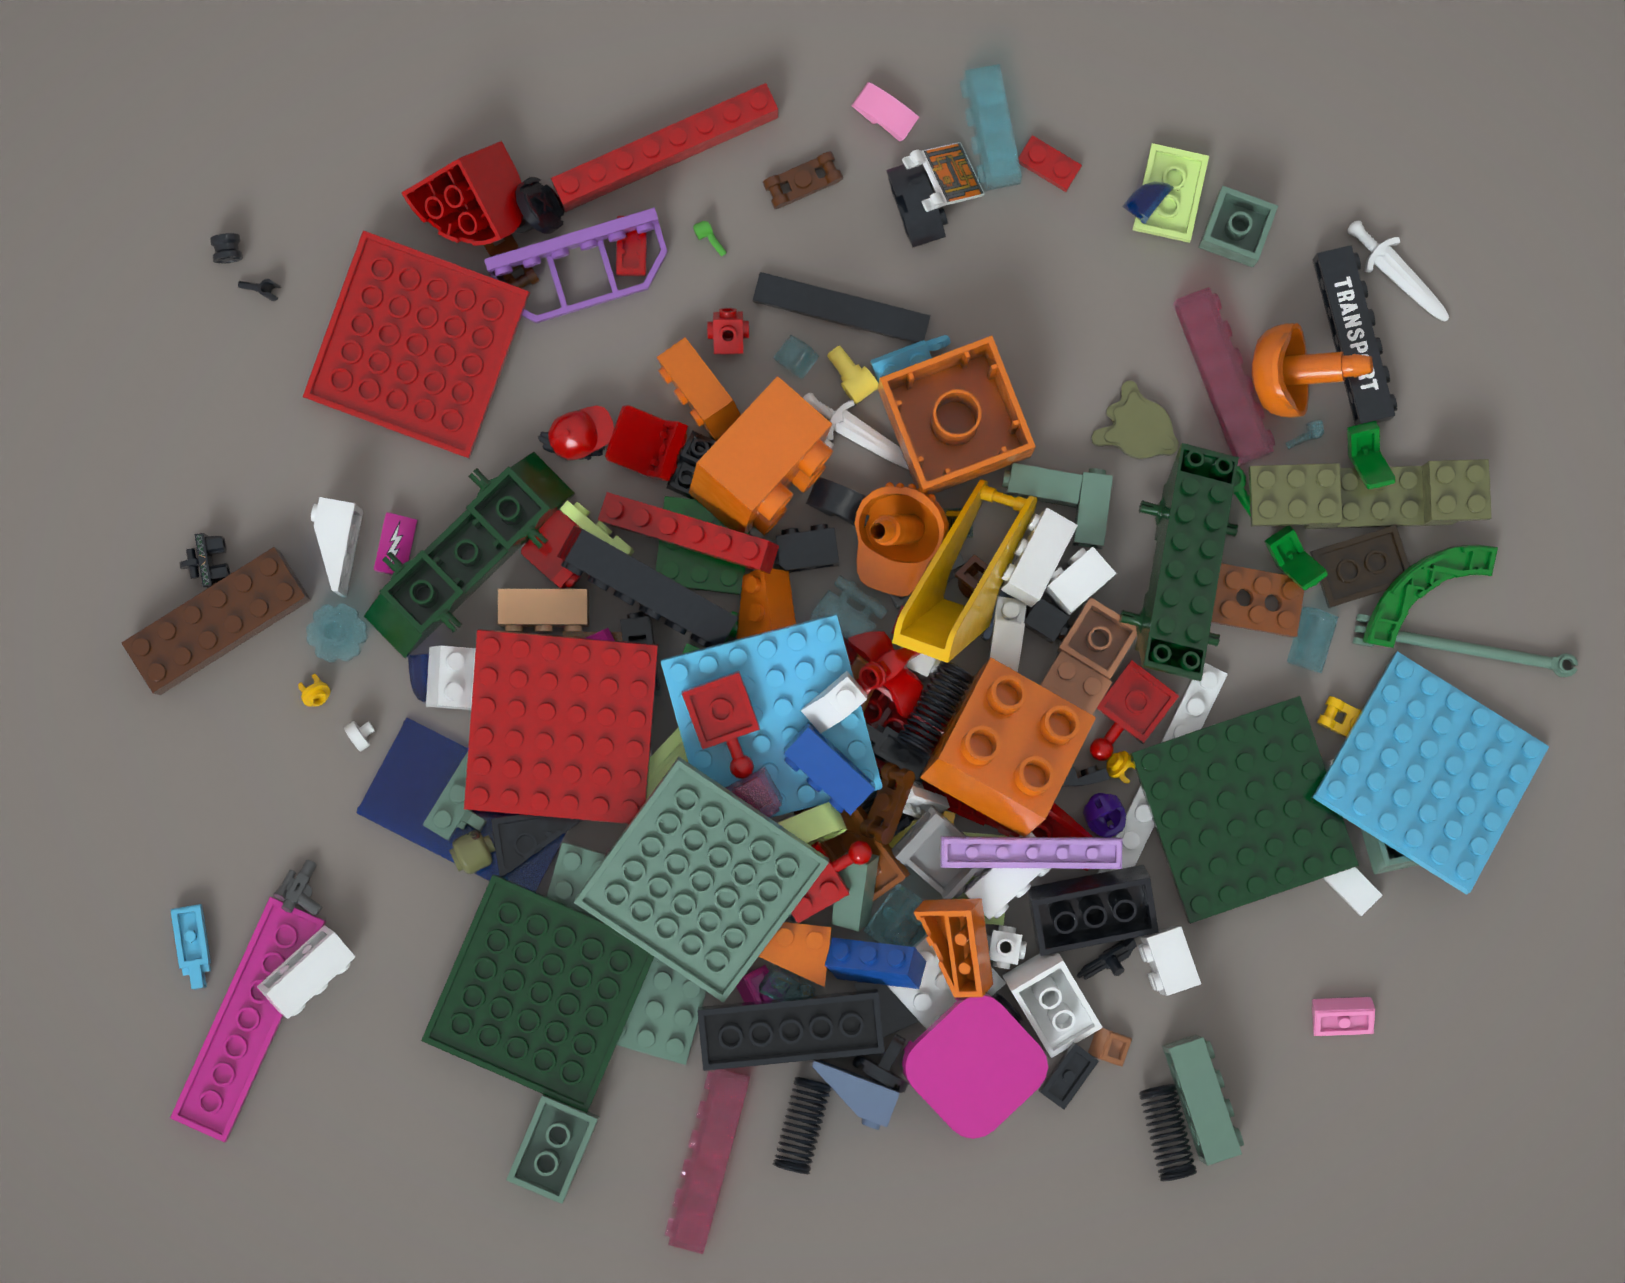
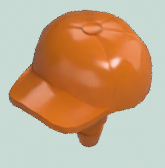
M1284 323L1265 331L1257 340L1252 362V379L1261 405L1272 414L1288 418L1301 417L1306 414L1309 401V384L1344 382L1345 377L1356 378L1373 372L1372 356L1359 354L1344 356L1343 352L1307 354L1304 333L1301 325L1298 323Z
M888 482L885 487L872 491L861 501L855 518L858 536L857 573L860 581L867 587L899 597L912 594L949 532V521L945 510L936 501L934 494L922 493L920 488L916 489L915 484L904 486L903 483H898L894 486L892 482ZM868 515V516H869V519H868V521H867V523H866V526H865V528H864L866 516Z

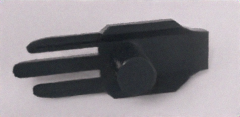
M1134 938L1120 941L1105 950L1098 958L1086 964L1077 974V978L1084 976V979H1088L1105 968L1110 969L1114 976L1121 975L1125 970L1121 962L1129 958L1133 949L1137 947Z

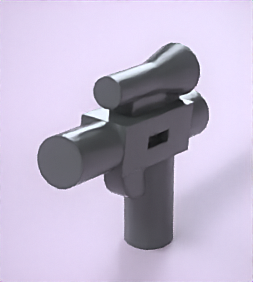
M306 860L296 878H294L296 872L289 870L282 885L273 894L277 899L284 901L281 906L284 911L292 913L297 904L314 916H317L321 911L322 906L311 899L312 888L308 885L309 879L317 866L315 862Z

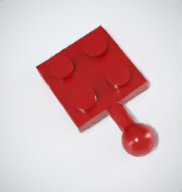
M1131 660L1096 708L1112 720L1114 724L1104 737L1097 738L1091 743L1090 753L1092 757L1098 761L1108 760L1114 752L1113 744L1123 730L1142 744L1145 743L1179 695Z
M740 671L682 691V696L702 750L726 742L732 756L730 762L732 775L739 779L749 777L754 770V764L750 757L743 754L738 737L760 730V725Z
M819 841L811 845V847L828 857ZM855 841L850 845L847 854L833 862L829 858L828 865L791 913L797 923L804 921L850 894L849 888L838 872L852 864H866L871 859L872 849L867 842Z

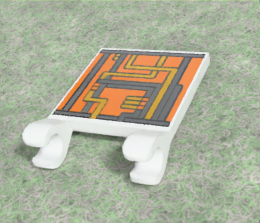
M961 142L922 151L914 150L910 153V156L902 158L906 169L923 164L936 193L931 194L930 198L922 201L926 212L985 195Z

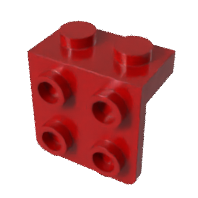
M624 405L618 416L605 458L609 462L649 478L669 481L676 471V460L679 451L686 442L688 425L679 421L664 420L633 406Z
M557 510L538 530L548 539V542L544 544L536 537L543 545L541 549H538L529 539L522 547L521 554L559 589H566V587L571 589L581 577L561 566L564 560L557 557L574 525H578L560 510Z

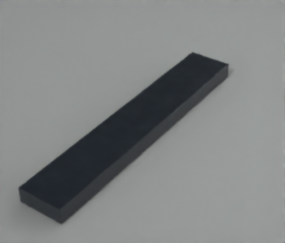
M762 272L759 274L753 296V302L912 343L925 340L931 316Z

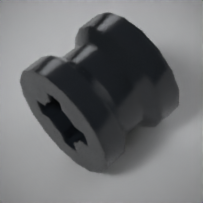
M225 233L210 238L211 245L215 249L213 254L214 263H234L243 259L242 252L238 248L240 242L239 234Z

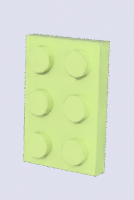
M1152 143L1132 230L1190 243L1209 156Z

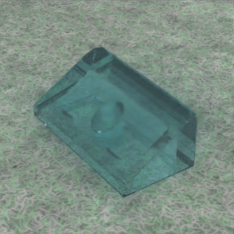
M1303 607L1298 635L1293 639L1287 662L1322 673L1339 617L1318 608Z

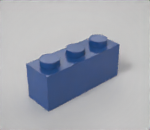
M809 722L784 747L783 754L787 756L784 761L796 772L801 769L808 776L806 781L817 792L823 790L831 797L828 800L829 803L840 813L845 810L851 815L875 790V783Z
M832 937L825 966L840 980L919 989L927 961L915 947Z

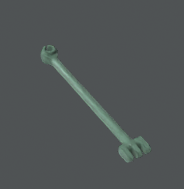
M1357 614L1356 620L1366 622L1368 625L1371 616ZM1355 626L1354 632L1365 634L1366 627ZM1399 631L1395 641L1548 668L1553 670L1557 676L1563 678L1572 676L1578 670L1575 667H1571L1570 670L1563 668L1562 663L1564 660L1570 661L1572 666L1578 665L1577 659L1567 653L1557 657H1548ZM1353 637L1352 644L1367 647L1374 646V644L1363 642L1361 637Z

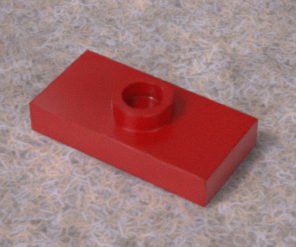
M637 230L625 233L626 238L617 241L616 275L646 276L647 232L640 234L637 233Z

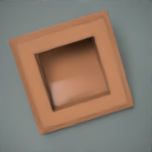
M1102 1028L1095 1032L1088 1053L1093 1057L1122 1067L1132 1038Z

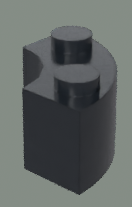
M903 164L886 170L892 195L899 210L905 233L912 247L914 248L946 237L943 225L948 224L943 207L926 212L922 204L923 200L930 198V195L933 194L931 188L933 185L923 165L906 169Z

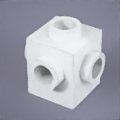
M999 925L998 931L991 930L990 935H987L990 960H993V967L1010 969L1011 964L1018 965V960L1024 959L1027 942L1022 941L1023 935L1016 934L1017 928ZM1004 941L1009 942L1011 945L1008 953H1002L1000 950V944Z

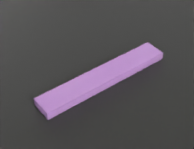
M941 836L940 867L1122 869L1123 839L1101 837Z

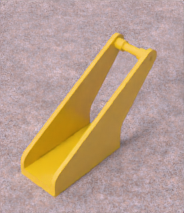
M979 480L903 607L896 623L892 640L893 644L948 663L990 627L997 595L1003 583L1001 578L1008 564L1012 563L1015 556L1014 552L1034 514L1037 497L1030 495L1027 499L1020 496L1016 498L998 492L996 488L988 486V481ZM983 500L1012 507L1019 514L966 605L944 599L950 572Z

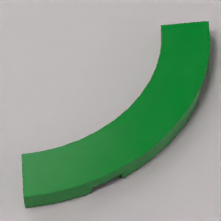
M1486 545L1450 547L1428 555L1411 565L1396 578L1380 598L1366 627L1363 642L1394 648L1401 625L1409 614L1408 610L1419 598L1421 599L1429 591L1439 586L1440 583L1452 578L1469 575L1492 576L1498 547Z

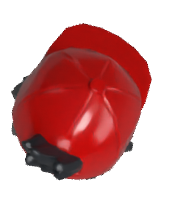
M598 405L568 412L556 418L549 431H542L538 439L544 444L542 446L544 450L555 453L566 460H590L592 456L603 455V450L609 444L613 434L614 423L609 412L604 407Z

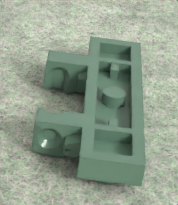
M468 752L423 823L424 827L448 841L457 827L464 830L468 824L481 832L487 822L474 814L472 810L464 809Z

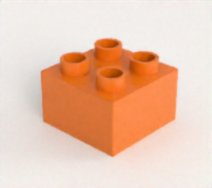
M992 335L879 378L878 392L916 489L920 488L922 493L935 494L1012 465V463L1031 457L1036 448Z
M777 376L696 463L689 494L727 528L747 534L755 527L765 536L787 512L788 509L785 506L794 495L789 490L792 484L802 493H805L827 468L825 463L834 452L825 444L832 423Z
M990 658L973 676V683L968 684L969 689L965 690L966 695L961 697L962 701H959V707H956V712L953 713L952 718L949 720V724H947L946 730H944L920 778L1025 837L1046 819L1096 717L997 660Z

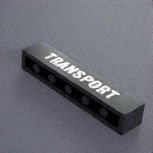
M1352 245L1317 253L1312 260L1336 352H1343L1344 356L1352 354L1372 356L1373 360L1372 373L1356 378L1345 377L1344 385L1354 424L1359 425L1372 421L1380 423L1391 420L1395 416L1394 411H1397V401L1394 394L1389 392L1387 383L1390 382V374L1387 366L1382 365L1380 357L1383 354L1382 343L1379 337L1375 338L1373 326L1376 324L1373 310L1367 307L1365 299L1368 298L1367 285L1364 280H1360L1358 272L1361 269L1359 255L1357 252H1353Z

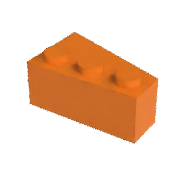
M684 337L656 357L661 365L658 372L667 384L671 382L674 384L676 390L673 392L683 406L688 404L692 409L689 413L699 427L703 425L712 439L717 441L741 414L734 400L686 337Z
M772 568L771 574L754 570L743 576L737 639L796 624L789 571Z
M982 898L924 900L915 909L914 914L916 919L921 921L927 934L926 940L929 946L932 945L939 959L938 965L953 996L983 997L992 987L993 977Z
M784 922L758 957L825 987L827 972L825 962L829 951L831 927Z

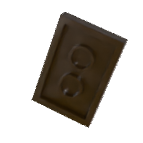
M1396 525L1310 552L1311 557L1322 565L1328 573V576L1320 581L1328 608L1386 591L1396 578L1410 567Z

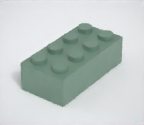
M1193 1035L1162 1045L1199 1160L1209 1166L1242 1155L1240 1147L1244 1146V1141L1239 1128H1235L1232 1125L1230 1117L1235 1116L1230 1100L1225 1099L1222 1095L1220 1088L1225 1087L1220 1070H1216L1213 1067L1211 1059L1215 1058V1054L1210 1041H1206L1204 1037Z

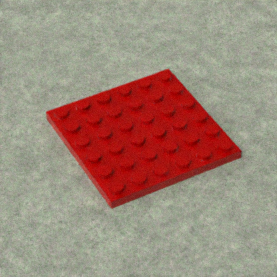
M363 230L303 397L470 459L530 292Z
M478 629L464 809L630 824L647 798L659 645Z

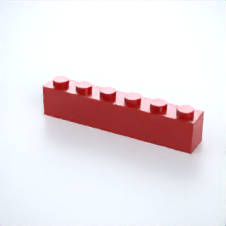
M606 492L598 517V521L610 526L767 574H771L779 549V545L771 541Z

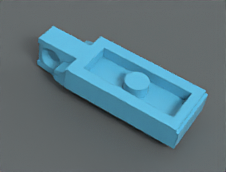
M198 904L171 909L179 969H182L183 976H190L191 989L206 988L205 972L211 971V959L203 906Z

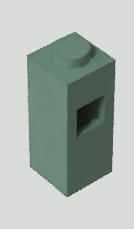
M1012 463L1010 470L1005 469L1002 487L1007 488L1006 494L1013 497L1020 496L1027 499L1031 495L1037 497V501L1076 508L1083 475Z
M1089 468L1088 472L1082 473L1083 478L1075 517V524L1078 526L1073 534L1072 545L1102 549L1105 542L1113 476L1106 475V470Z
M872 854L871 859L866 864H852L838 872L849 888L850 894L834 903L831 924L859 932L870 923L879 856Z

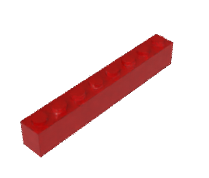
M764 83L551 178L553 186L565 212H568L778 118V107L767 84Z

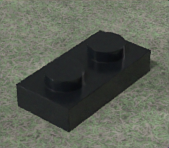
M1073 1042L1038 1091L1065 1110L1099 1060Z

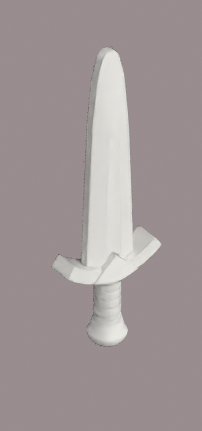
M1354 221L1349 225L1348 234L1358 238L1371 251L1366 260L1364 272L1370 273L1373 271V265L1375 264L1434 317L1444 322L1449 319L1446 309L1432 291L1391 248V246H1397L1400 243L1399 237H1394L1378 244L1365 231L1361 221Z
M813 393L804 395L803 399L832 423L827 437L828 440H834L833 431L882 458L908 469L901 448L847 411L855 406L853 400L844 403L834 411L829 406H826V404H822L821 401L819 402Z

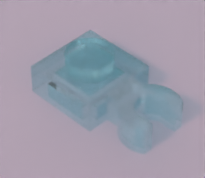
M775 964L759 984V992L772 999L815 995L814 986L807 983L800 984L799 975Z

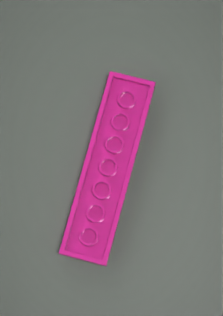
M270 897L170 1116V1119L224 1143L227 1142L283 1018V1015L277 1011L257 986L326 923V920L296 907L292 913H288L281 908L284 902L274 897Z

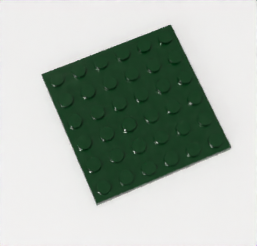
M1300 696L1130 753L1189 924L1359 866L1342 816L1312 798L1326 774V769Z
M493 874L421 1041L587 1113L654 956L599 919Z

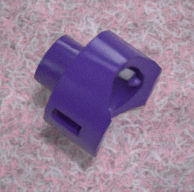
M1097 793L1091 796L1083 810L1088 827L1103 838H1110L1122 832L1126 824V813L1121 800L1116 795ZM1112 820L1113 824L1108 827L1107 822Z

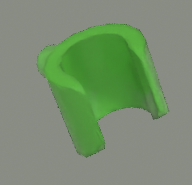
M707 221L699 222L693 226L698 240L708 237L709 242L721 257L727 253L716 239L711 225Z

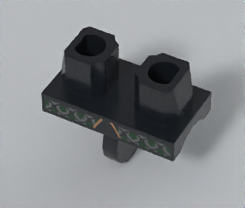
M205 533L194 534L198 558H196L195 548L187 549L188 560L179 562L180 569H189L190 578L196 579L199 578L198 567H200L202 585L209 588L230 575V568L227 563L214 565L212 555L226 553L225 538L223 536H208Z

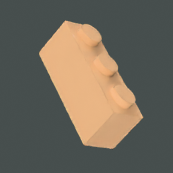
M498 589V625L505 627L507 632H523V627H535V632H552L553 627H564V632H582V627H589V590Z

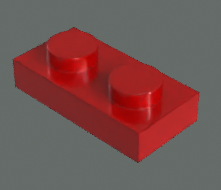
M1033 135L1016 161L1067 192L1082 167L1080 163Z

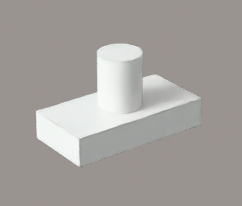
M914 782L903 813L920 819L931 806L940 813L950 808L947 797L925 790L923 784L919 785Z

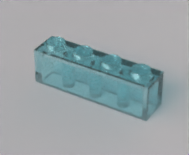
M1000 64L965 70L964 80L960 81L962 98L968 99L969 108L965 109L968 127L973 126L975 137H971L973 154H979L981 164L976 166L979 183L984 182L986 191L1020 185L1022 174Z

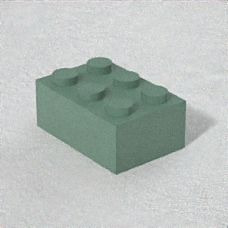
M543 1094L506 1181L562 1204L566 1199L600 1116L589 1111L587 1113Z

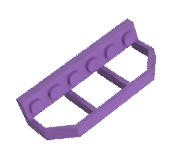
M654 207L484 259L491 278L498 280L497 276L513 272L512 267L522 264L524 268L533 267L541 263L540 259L547 258L562 308L540 315H535L524 309L523 317L534 323H540L648 290L668 251ZM654 229L661 251L644 283L618 291L603 240L609 239V242H615L626 238L625 233L637 230V233L640 234ZM598 246L612 293L568 306L553 259L568 256L571 249L580 247L581 251Z

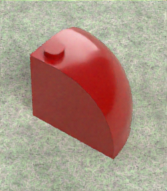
M502 141L458 158L401 192L408 205L422 222L428 221L439 230V235L456 243L462 241L478 246L496 242L515 232L523 219L515 194L521 179Z

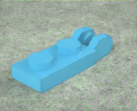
M944 335L928 341L922 340L872 359L870 363L878 384L880 377L933 358L930 351H936L950 345L949 336Z

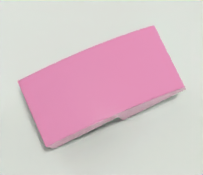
M870 82L865 85L851 105L872 124L878 123L898 141L906 138L919 119V116L903 103Z

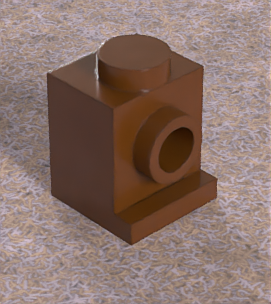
M975 554L955 573V577L958 579L959 590L968 599L983 576L978 570L984 574L988 567V564Z

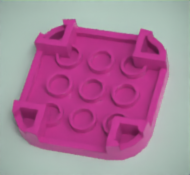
M988 993L983 997L954 998L956 1002L914 1042L910 1040L903 1049L905 1052L902 1060V1073L909 1084L953 1131L962 1137L971 1139L985 1137L1001 1125L1041 1086L1048 1070L1047 1056L1041 1046L1005 1007Z

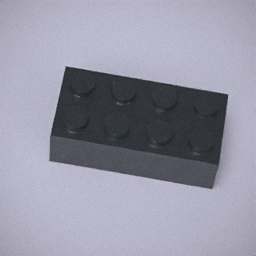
M1144 865L1031 886L1027 891L1035 941L1041 956L1159 933L1151 879Z

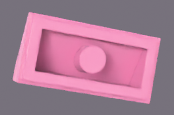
M1371 997L1312 1000L1314 1036L1374 1034L1375 1007Z

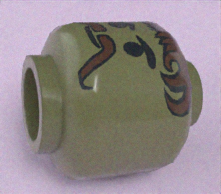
M472 830L454 839L452 842L453 848L449 850L458 871L464 870L467 874L475 873L491 865L493 861L491 853L496 851L489 835L483 837L478 830Z

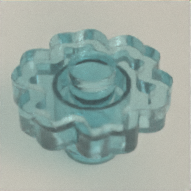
M344 603L337 605L336 608L326 604L313 613L314 623H310L306 627L308 634L307 643L316 647L315 655L329 663L336 662L338 658L344 662H349L353 657L361 653L359 644L366 642L368 639L366 632L367 624L362 620H358L359 612Z

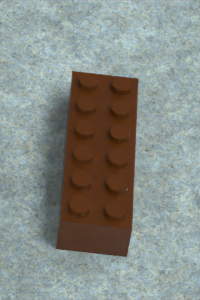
M273 547L122 642V645L151 692L162 695L308 603L311 599L280 550Z

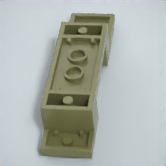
M1489 459L1428 461L1422 466L1390 467L1395 475L1396 482L1374 489L1366 488L1355 468H1340V463L1250 466L1251 527L1304 525L1305 529L1390 527L1393 525L1397 527L1453 525L1458 521L1490 520L1492 517Z

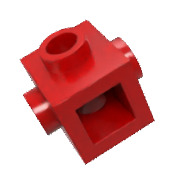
M721 308L719 312H713V321H707L708 339H713L714 354H743L744 339H749V321H743V311L737 312L735 308Z

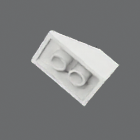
M319 497L318 504L313 505L311 521L314 522V529L331 590L342 597H347L363 510L355 503Z
M1039 953L1002 975L1051 1058L1068 1049L1073 1042L1076 1044L1103 1028L1059 953L1043 956Z

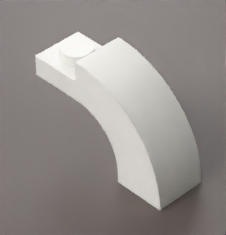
M997 596L988 660L993 658L1018 672L1025 627L1026 604L1015 598Z

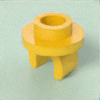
M313 674L311 676L314 684L307 688L302 682L298 684V688L302 692L301 699L306 706H320L324 704L331 692L329 686L322 682L316 674Z
M1126 751L1114 753L1107 761V772L1111 778H1118L1128 784L1130 780L1125 777V771L1129 767L1135 770L1131 755Z

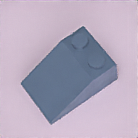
M822 1060L812 1061V1067L854 1113L862 1118L861 1122L863 1125L879 1130L881 1125L884 1127L888 1126L900 1094L897 1088L888 1087L881 1082Z

